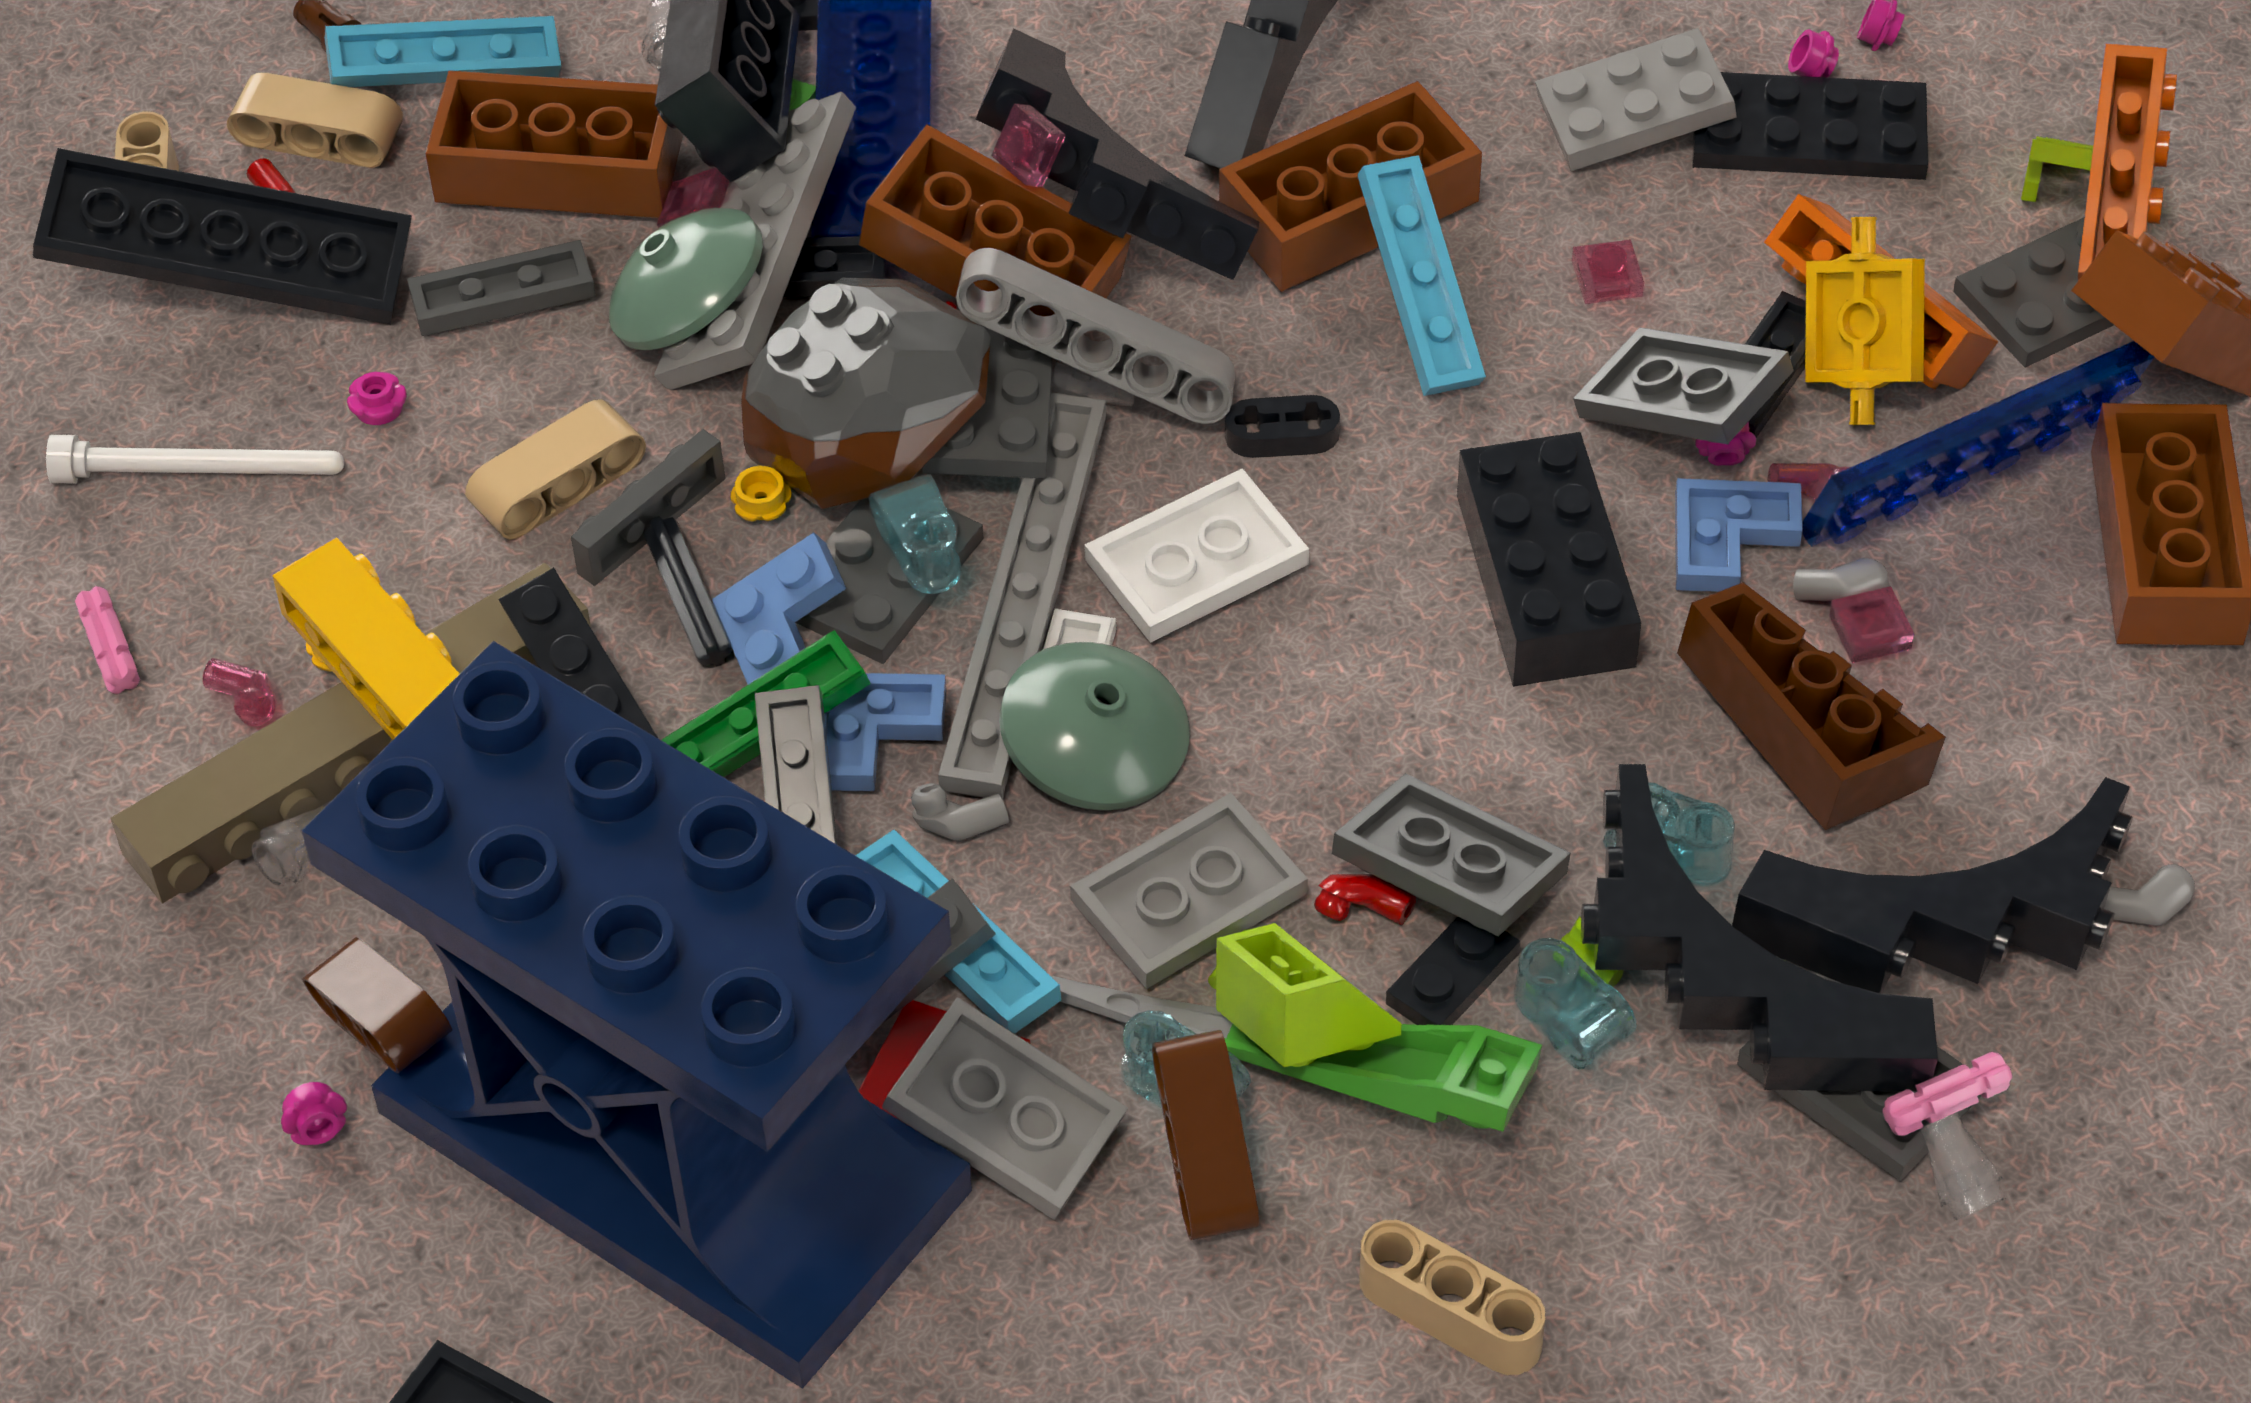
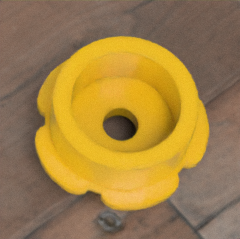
M754 466L738 475L730 497L732 503L736 504V514L742 519L751 522L757 520L772 521L779 518L786 511L785 503L791 500V489L783 481V477L777 470L768 466Z

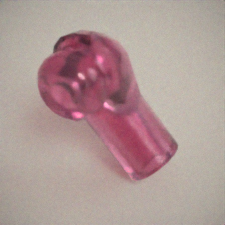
M1773 463L1768 470V482L1801 483V494L1835 509L1848 507L1855 503L1862 489V478L1851 467H1838L1830 463Z
M211 658L206 664L203 672V686L232 695L235 706H233L234 711L243 723L249 726H260L273 718L277 709V699L271 681L265 672L218 658Z

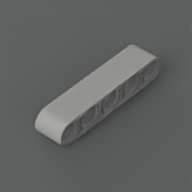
M994 248L978 249L972 252L964 261L956 300L962 314L971 321L1193 422L1201 424L1215 423L1223 419L1230 411L1233 399L1235 370L1230 358L1220 350ZM977 280L992 281L1000 289L989 292L976 287L973 282ZM1042 305L1053 310L1055 314L1042 317L1031 312L1029 308ZM1097 330L1108 335L1110 339L1097 342L1090 340L1084 333ZM1144 356H1155L1165 363L1160 366H1149L1142 363L1139 359ZM1199 381H1210L1220 388L1213 391H1204L1198 389L1194 384Z

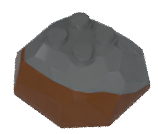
M841 278L834 284L825 285L819 288L808 302L792 312L781 327L770 337L744 376L741 407L745 451L757 465L768 466L777 470L789 487L821 509L901 490L986 402L991 336L984 326L971 321L960 311L909 281L902 279Z

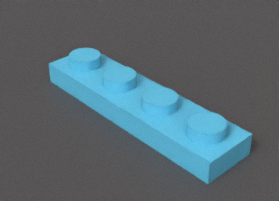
M554 16L326 26L324 39L330 83L340 86L362 87L446 82L449 70L559 77L561 69Z
M1419 155L1363 166L1357 176L1423 396L1480 385L1486 375Z
M892 830L855 855L926 898L949 881L895 830ZM976 907L996 935L947 972L945 976L989 1018L1015 1034L1062 1001L1060 984Z

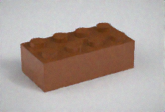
M449 70L425 155L436 203L664 218L683 134L678 128L673 129L669 127L659 115L655 106L658 84Z
M1416 81L1219 169V202L1260 222L1259 229L1247 252L1282 292L1379 247L1357 176L1363 166L1419 155L1439 220L1479 202L1482 151L1419 81Z
M926 124L866 202L859 245L955 298L964 261L972 252L982 248L1001 250L1107 298L1121 279L1132 236L1125 233L1124 237L1120 238L1068 214L1071 206L1069 201ZM977 280L973 282L976 287L989 292L1000 289L992 281ZM1042 305L1029 308L1031 312L1042 317L1055 314L1053 310Z
M2116 230L2071 291L2161 363L2251 397V296L2239 289L2242 282L2214 262L2209 264L2192 252H2189L2187 255L2169 242L2163 244L2147 232H2143L2137 239Z
M2102 403L2091 456L2116 644L2243 646L2251 621V556L2227 404Z

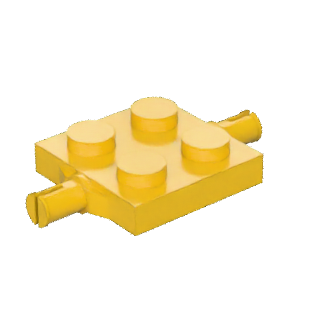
M1851 217V254H1845L1832 261H1806L1805 382L1834 383L1843 388H1850L1849 425H1875V388H1882L1892 382H1924L1925 259H1892L1886 255L1877 254V217Z

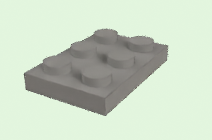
M1699 28L1535 81L1539 100L1571 171L1737 117L1734 99Z
M1230 792L1070 885L1071 901L1143 986L1148 989L1214 950L1217 945V938L1249 929L1308 894V878Z
M958 997L891 1089L882 1105L883 1109L970 1163V1166L1053 1220L1058 1216L1128 1110V1107Z

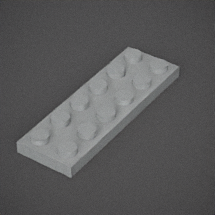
M843 92L820 100H808L800 107L790 110L785 149L731 183L724 203L720 208L738 209L752 218L762 234L763 247L761 257L746 287L723 313L690 337L663 347L664 352L654 376L666 389L673 390L753 364L763 349L856 109V106Z

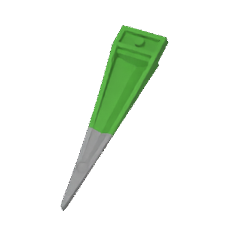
M1051 976L1060 984L1062 1000L1060 1002L1174 1039L1221 1030L1225 1038L1229 1057L1433 1123L1446 1120L1448 1115L1474 1128H1492L1503 1132L1538 1067L1542 1049L1541 1044L1479 1025L1402 1024L1400 1036L1375 1042L1367 1049L1346 1050L1317 1058L1313 1063L1306 1066L1283 1067L1218 1012L1216 1007L1133 994Z

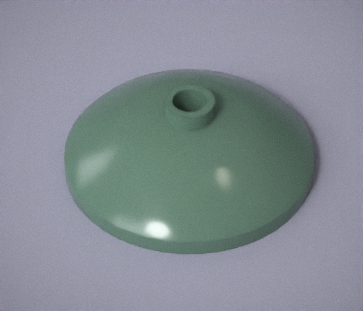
M708 208L677 218L655 230L634 250L612 290L609 306V323L615 335L630 348L653 350L680 342L711 323L740 295L758 266L762 253L763 239L757 224L748 214L738 209Z
M1071 642L1055 645L1036 653L1026 660L1013 674L1006 687L1000 707L999 723L1003 743L1019 771L1046 794L1067 804L1085 809L1119 810L1149 801L1160 794L1173 781L1188 751L1190 740L1188 716L1185 706L1173 685L1149 662L1116 646L1095 642ZM1097 699L1105 700L1109 702L1111 705L1103 704L1099 702Z

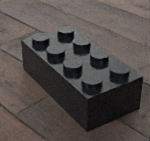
M670 0L655 106L663 121L673 129L678 128L695 146L699 157L705 164L710 167H716L730 182H733L785 149L800 14L787 0Z
M1581 432L1460 450L1457 498L1513 687L1636 668L1641 619Z

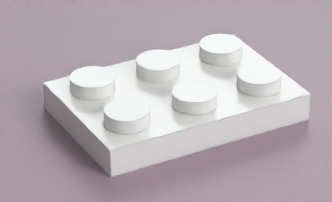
M1242 468L1085 544V561L1151 643L1309 565V548Z

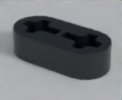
M1299 395L1240 400L1231 406L1230 411L1225 417V440L1227 446L1234 453L1243 457L1262 458L1318 454L1333 448L1339 440V409L1335 403L1323 396ZM1317 420L1320 428L1308 429L1306 421ZM1257 424L1259 432H1247L1245 425Z

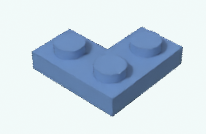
M1677 478L1675 490L1676 590L1719 592L1740 584V544L1800 547L1802 537L1801 483Z
M814 532L712 599L747 684H750L805 649L806 647L795 622L846 589L826 542Z
M866 673L871 683L870 685L824 714L832 790L875 791L879 740L943 741L946 704L945 675Z

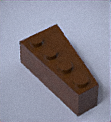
M1744 582L1692 602L1677 654L1824 830L1835 827L1929 785L1946 736L1929 723L1922 728L1918 727L1900 713L1903 706L1900 701L1884 689L1875 694L1850 675L1852 665L1834 651L1829 654L1816 649L1803 639L1806 632L1803 627Z

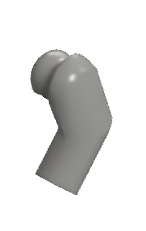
M1861 558L1833 569H1798L1793 582L1794 595L1797 600L1877 601L1886 594L1889 588L1888 572L1881 563L1869 558Z
M930 783L915 789L911 796L912 805L915 808L912 816L920 828L953 841H962L1009 824L1005 804L998 793L962 806L946 800V793L938 784Z
M2168 864L2161 867L2156 872L2157 874L2139 890L2110 887L2104 909L2114 912L2113 920L2152 926L2165 924L2190 902L2195 890V882L2191 874L2182 866Z

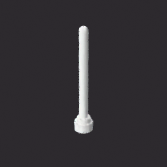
M50 435L46 451V468L50 483L76 484L78 478H89L91 472L335 475L344 468V458L339 452L331 450L91 447L89 441H79L77 435Z

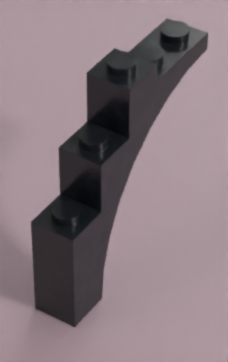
M1251 0L1243 25L1226 21L1184 155L1185 157L1223 168L1263 150L1292 77L1317 30L1338 0Z
M1013 28L991 76L975 120L1027 143L1028 147L1021 165L1022 167L1075 190L1068 214L1120 238H1123L1125 233L1129 232L1234 280L1259 229L1260 222L1196 189L1138 151L1113 131L1087 105L1075 89L1065 68L1066 52Z
M1619 764L1615 790H1604L1603 827L1604 829H1615L1616 846L1606 847V878H1597L1594 904H1582L1581 940L1582 944H1594L1595 970H1665V1000L1667 1004H1678L1679 1029L1750 1030V1059L1752 1064H1763L1764 1090L1904 1091L1909 1089L1917 1091L1915 1085L1933 1078L1938 1060L1933 998L1876 993L1824 979L1776 957L1738 931L1696 890L1671 853L1653 810L1646 765Z
M2105 777L2086 806L2053 835L2016 855L1967 870L1921 876L1866 875L1814 866L1764 850L1738 894L1732 926L1781 959L1842 984L1876 993H1882L1891 974L1902 978L1912 958L1978 984L1990 960L2001 964L2011 944L2077 970L2088 946L2098 950L2101 949L2115 915L2114 912L2104 909L2112 882L2105 880L2111 859L2104 857L2107 849L2119 853L2129 832L2133 816L2123 813L2130 786Z

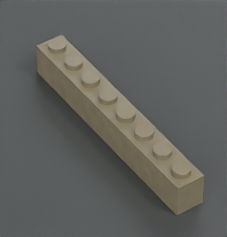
M543 563L424 633L425 636L432 632L442 641L451 657L452 666L459 673L493 641L537 666L498 599L551 568L546 563ZM564 583L565 587L572 596L579 610L581 611L587 623L591 627L588 608ZM341 682L111 817L110 819L122 855L162 904L179 893L191 892L201 886L211 874L235 860H242L252 856L261 848L263 843L291 826L297 827L309 822L318 810L327 806L392 739Z

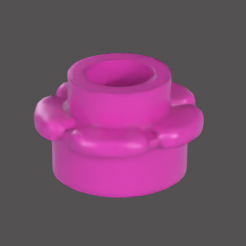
M1872 0L1861 22L1857 39L1872 44V51H1877L1882 43L1892 46L1900 31L1905 14L1896 11L1897 0Z
M1810 29L1805 30L1798 37L1791 50L1788 61L1789 71L1799 76L1828 78L1839 58V49L1834 47V37L1827 31L1817 33Z
M369 372L352 382L349 387L350 396L347 398V405L350 411L362 422L370 425H383L399 416L406 401L407 393L405 387L399 385V380L395 375L387 372Z
M1747 422L1729 444L1696 439L1695 446L1698 448L1699 454L1708 456L1709 462L1713 465H1736L1745 459V455L1749 454L1751 448L1755 447L1756 436L1749 432V422Z
M321 1082L302 1084L293 1089L284 1099L282 1105L283 1115L281 1118L282 1129L285 1133L291 1134L293 1142L300 1145L326 1143L344 1127L346 1118L343 1114L347 1111V1104L344 1098L334 1092L327 1084Z

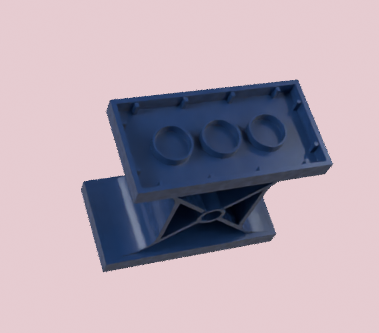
M495 641L488 645L301 830L312 866L422 934L436 952L446 974L452 1002L442 1012L448 1019L453 1031L398 1074L388 1067L371 1085L378 1113L803 1389L971 1193L970 1163L863 1098L849 1076L845 1065L952 945L949 911Z

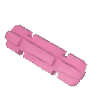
M95 586L90 591H81L77 595L75 603L107 690L114 694H120L125 689H134L137 687L140 678L118 617L113 609L108 591L99 586Z
M1989 1052L1971 1060L1972 1068L1960 1065L1915 1085L1917 1089L1915 1093L1906 1089L1888 1097L1884 1102L1885 1107L1882 1109L1884 1119L1894 1134L1905 1136L1923 1128L1922 1120L1934 1123L1978 1103V1095L1990 1098L2007 1090L2012 1079L2009 1066L2006 1065L1999 1053Z

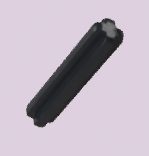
M657 516L650 520L651 526L644 530V538L697 661L703 666L714 664L716 667L726 662L725 657L732 653L730 640L678 521L673 517L662 519L660 516Z

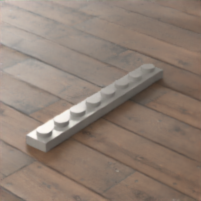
M1051 392L1046 478H1022L938 774L939 785L944 791L980 797H988L998 793L1003 799L1013 761L1005 748L1000 732L999 715L1002 698L1016 670L1030 657L1043 650L1107 416L1106 400Z

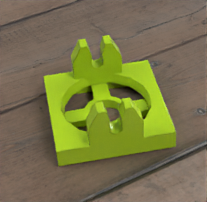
M2042 136L2033 138L2021 200L2036 202L2044 162L2090 170L2093 145Z

